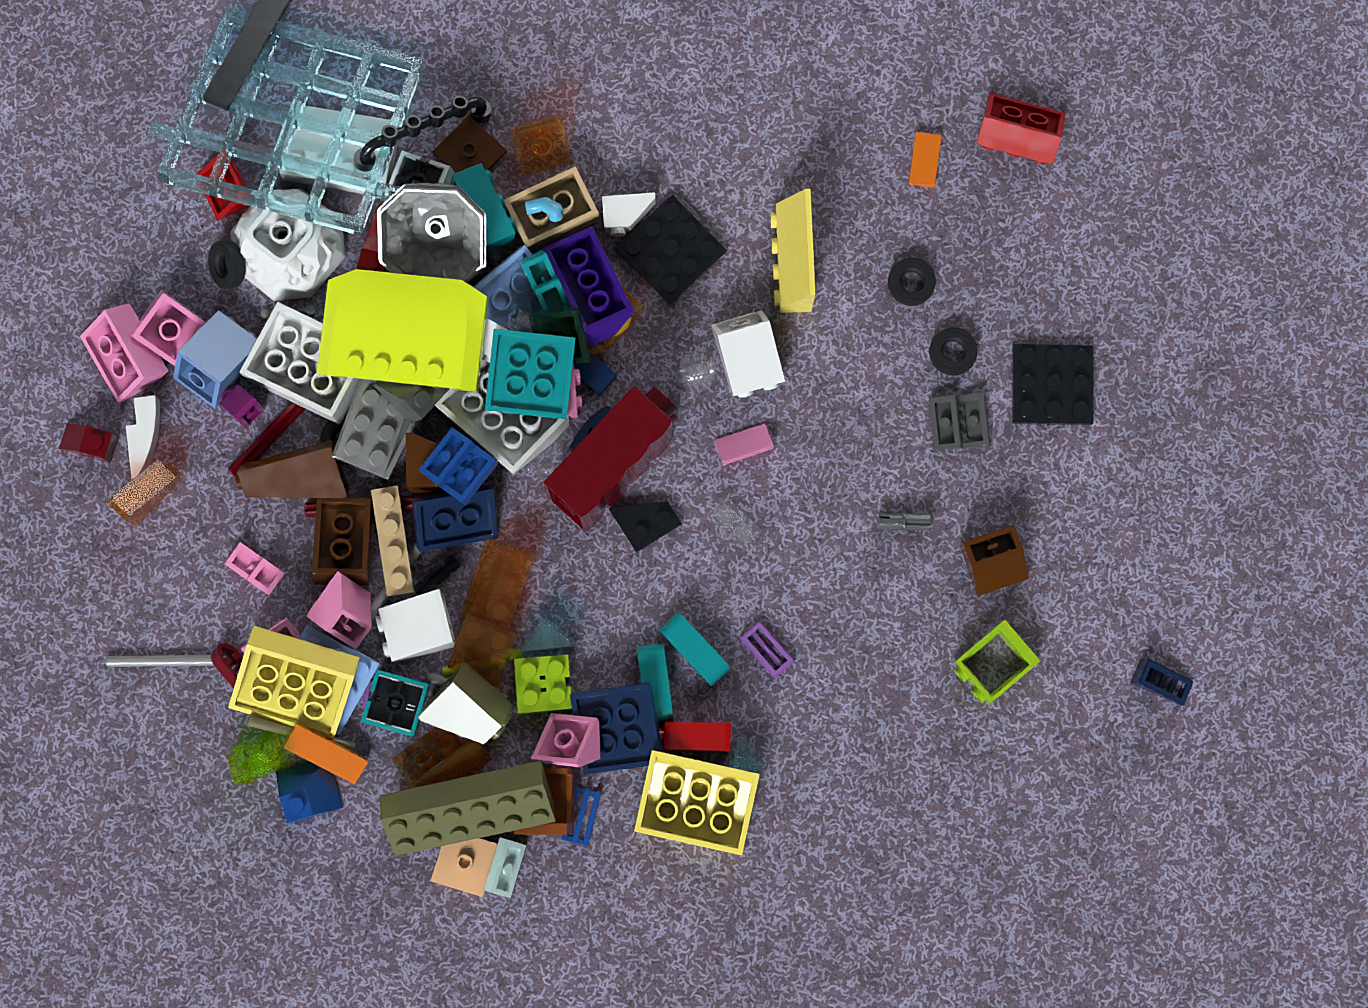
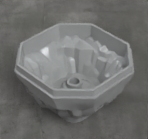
M443 183L403 184L377 209L378 261L390 273L457 279L468 283L486 266V213L459 186ZM433 224H438L441 228L435 227Z

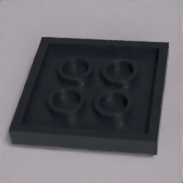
M673 194L615 247V250L669 306L727 253V250Z
M1013 344L1012 424L1093 425V345Z

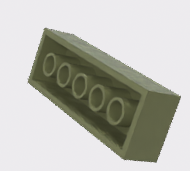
M541 761L380 795V820L395 856L556 822L554 798Z

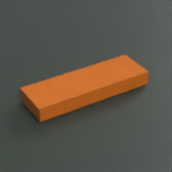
M298 722L295 723L283 743V748L354 785L369 762L367 758Z

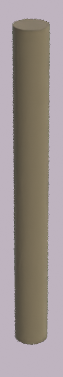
M252 715L249 716L247 726L288 736L293 728L289 725ZM337 737L331 739L352 751L355 749L356 742Z

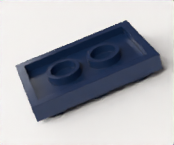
M491 485L480 487L466 506L448 493L412 498L416 546L419 552L498 538L494 488Z

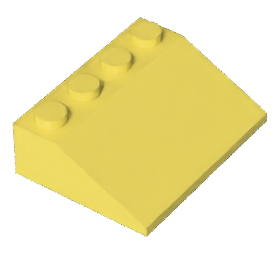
M804 189L776 203L775 212H770L771 228H776V238H771L772 254H777V264H773V280H778L779 290H774V306H779L780 313L812 312L815 299L811 190Z
M253 625L228 708L292 727L298 722L325 737L334 739L360 657Z
M652 750L634 832L742 855L760 774Z

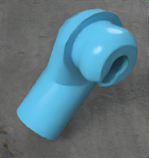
M543 197L525 202L527 215L543 211L549 214V219L552 222L560 221L563 218L561 204L550 198Z

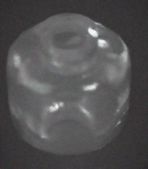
M705 353L682 358L680 360V368L676 369L679 384H684L690 391L712 385L714 378L717 377L715 362L712 357H708Z

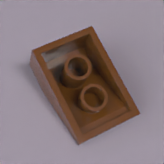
M317 498L312 576L315 585H328L338 571L358 585L369 586L371 498Z

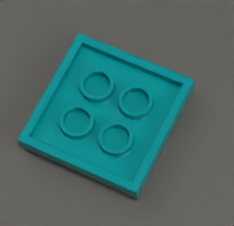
M494 329L485 411L567 420L575 338Z

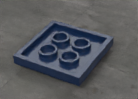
M651 682L570 694L573 715L593 717L599 720L600 759L582 766L584 775L649 766L652 750L663 752Z

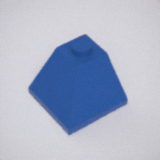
M310 761L276 771L279 798L287 824H293L343 808L333 773Z

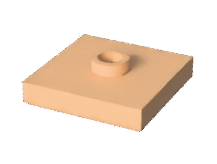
M477 838L441 846L431 882L484 897V888L498 844Z

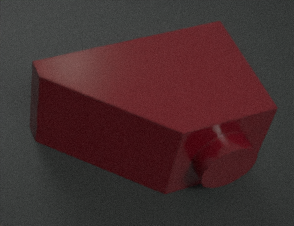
M67 423L59 449L111 463L118 437L113 433L93 427Z

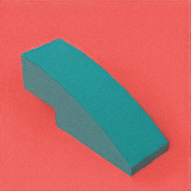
M541 250L519 260V264L553 335L562 336L579 328L577 319L547 254Z

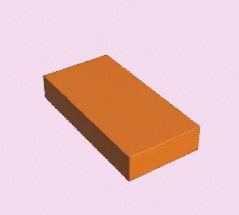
M915 132L908 184L935 187L942 135Z

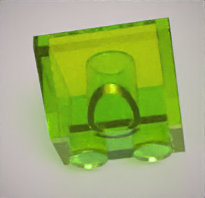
M269 731L257 737L258 741L251 745L244 742L231 748L233 753L226 756L235 785L245 786L293 764L288 751L283 748L284 741L281 734H273V732Z

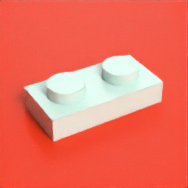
M499 838L484 891L511 898L526 845Z

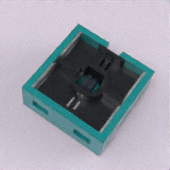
M376 669L370 689L373 692V697L371 701L367 700L361 722L415 738L420 719L417 717L425 706L430 685Z

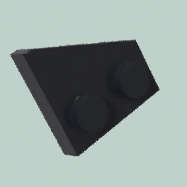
M668 501L616 506L609 509L636 553L682 525Z

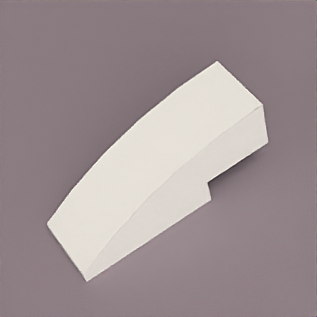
M155 395L134 398L136 425L126 426L131 479L135 482H142L156 449L160 427V399Z

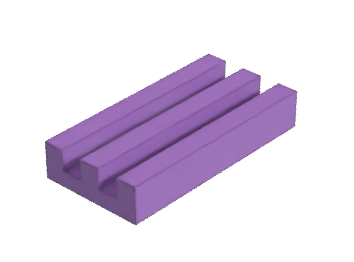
M760 620L739 638L774 679L795 662ZM760 629L787 660L784 664L756 634V630ZM752 636L779 667L776 671L747 639L748 637Z

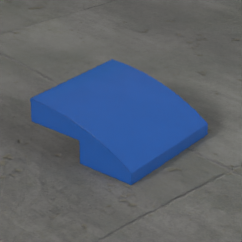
M452 427L420 467L419 471L466 506L499 462Z

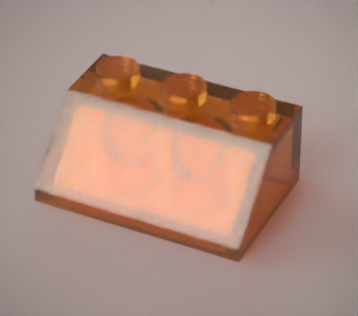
M485 540L460 616L511 632L537 557L536 553L512 544Z
M434 727L392 758L410 788L470 776L493 759L482 743L439 727Z

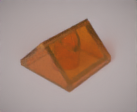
M561 114L510 128L522 176L573 162Z

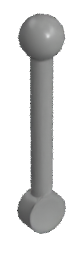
M313 305L294 309L307 315H313L316 312ZM262 309L260 312L261 318L268 319L272 311Z

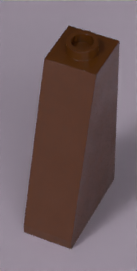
M334 440L241 464L237 472L238 474L235 475L239 490L243 489L245 497L345 498L349 492L341 461L332 457L335 449Z

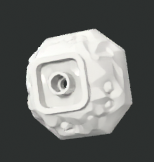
M302 188L265 191L242 214L238 223L230 232L231 241L238 245L240 253L244 257V277L273 301L312 297L345 258L342 220ZM280 234H288L284 239H279Z

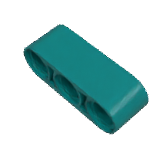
M676 612L658 629L660 634L669 640L673 648L680 655L684 656L688 664L707 681L706 683L710 687L731 669L726 661L679 612Z
M664 643L637 646L641 683L651 682L658 723L674 721Z

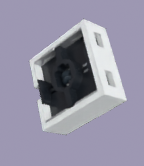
M401 151L383 200H388L403 184H450L452 175L455 172L448 165L433 160L426 163L421 156Z

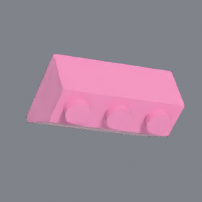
M130 303L105 309L80 336L118 404L157 383L168 372L164 361L158 354L131 336L140 320Z

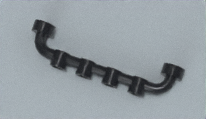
M459 95L453 98L452 106L445 109L439 105L430 107L429 114L426 117L420 119L416 115L408 116L405 120V125L396 128L393 125H386L382 128L380 136L370 140L363 148L355 152L354 165L360 171H370L375 167L376 155L374 151L382 146L393 147L397 144V140L406 136L417 137L421 130L427 127H441L444 120L454 116L462 118L466 116L468 110H470V116L476 122H486L491 117L492 106L481 97L467 99Z

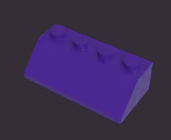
M591 226L544 247V251L562 285L589 347L615 336L633 315L634 310L593 227Z

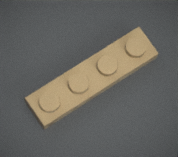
M392 486L373 489L371 494L387 597L415 593L399 487Z

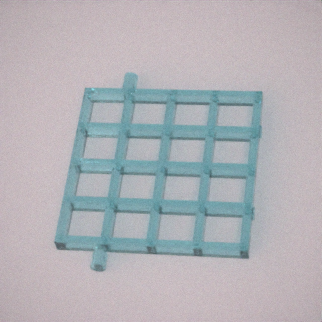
M226 6L176 128L167 124H160L156 121H153L149 132L151 138L170 142L158 170L159 181L362 235L375 197L388 200L400 188L391 184L381 183L394 146H382L376 149L379 153L370 176L334 165L343 142L364 147L367 142L381 135L350 126L358 102L394 111L389 125H393L396 128L402 127L423 69V59L384 49L377 44L369 45L280 21L251 70V75L242 97L236 96L228 110L235 112L226 137L191 128L200 104L217 107L205 102L203 95L207 90L216 65H221L230 51L223 48L232 26L243 28L251 15L249 12ZM279 38L314 47L305 70L271 61ZM326 50L361 59L352 83L318 74ZM373 63L408 72L400 95L365 86ZM264 77L298 86L289 110L255 101ZM311 89L346 98L338 122L302 113ZM248 116L283 125L274 150L239 141ZM296 129L331 138L322 163L287 154ZM184 143L219 152L209 178L174 168ZM232 156L267 165L258 191L223 182ZM280 169L316 178L306 204L271 194ZM328 182L364 191L355 217L319 207Z

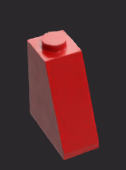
M665 722V728H659L664 751L730 752L731 723Z

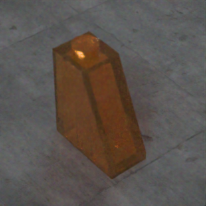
M157 459L114 494L106 503L125 521L137 527L181 482L176 477L179 471L168 461L163 464Z

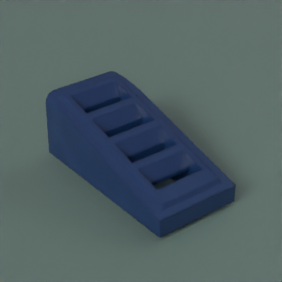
M1142 658L1130 683L1180 706H1184L1194 681L1149 658ZM1152 669L1146 681L1145 679L1147 677V674L1149 670ZM1159 672L1162 675L1159 679L1157 686L1153 685L1157 673ZM1168 677H1170L1172 680L1167 691H1165L1163 688ZM1179 681L1182 685L1177 696H1175L1173 692Z

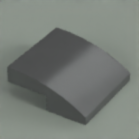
M984 393L929 398L934 451L991 447Z

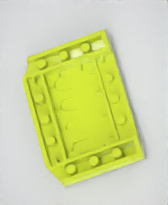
M359 269L329 279L317 374L478 392L489 297L463 280Z

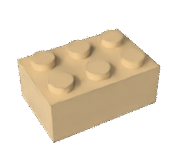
M576 166L504 200L505 209L509 217L511 216L516 224L517 233L522 244L531 253L599 221V213ZM543 197L550 198L561 204L563 218L560 221L552 222L549 219V214L543 211L527 215L525 202Z

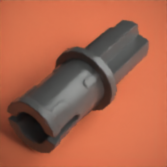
M903 511V514H878V530H902L905 533V530H931L932 527L931 515L906 514V511Z

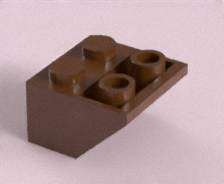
M1014 525L964 541L960 545L977 597L1029 579L1024 551Z

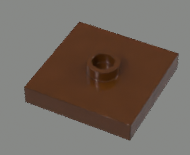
M468 115L432 153L443 164L450 166L455 173H458L482 163L485 171L490 170L507 153V150Z

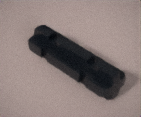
M453 555L448 556L443 561L444 564H439L424 577L425 580L423 582L419 581L414 586L415 593L422 595L430 592L431 588L435 589L450 576L449 573L451 571L454 572L460 567L458 560Z

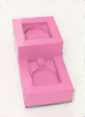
M239 542L224 563L268 595H270L285 574L241 542Z

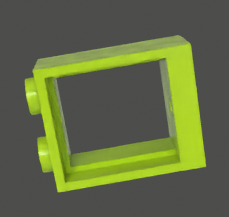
M1003 620L953 664L956 666L954 672L962 682L968 680L974 687L971 692L980 703L985 701L989 705L1038 664L1040 660L1008 622ZM999 634L1023 662L1024 666L990 694L964 662Z

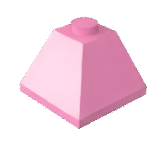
M161 289L145 311L131 336L175 366L178 350L206 322Z

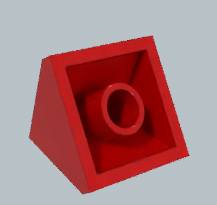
M228 148L223 149L196 174L217 221L246 209L254 203Z

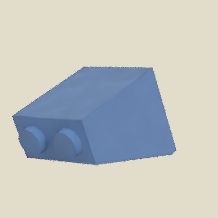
M218 310L178 350L173 378L216 409L222 401V394L229 387H233L242 375L240 370L258 338L251 331H246L239 326L231 316L224 315Z

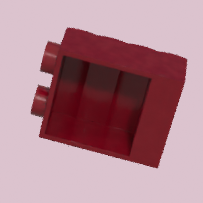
M633 386L543 482L548 498L582 530L587 531L602 518L606 508L616 503L625 493L628 485L636 481L646 471L650 461L659 457L669 446L672 440V424L677 419L673 414L677 410L676 406L655 387H652L644 395Z

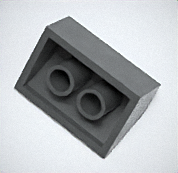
M376 381L373 384L410 424L421 420L449 390V388Z

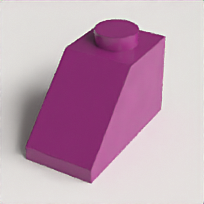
M238 384L234 388L229 387L222 394V401L219 403L245 429L264 411V408L258 401Z

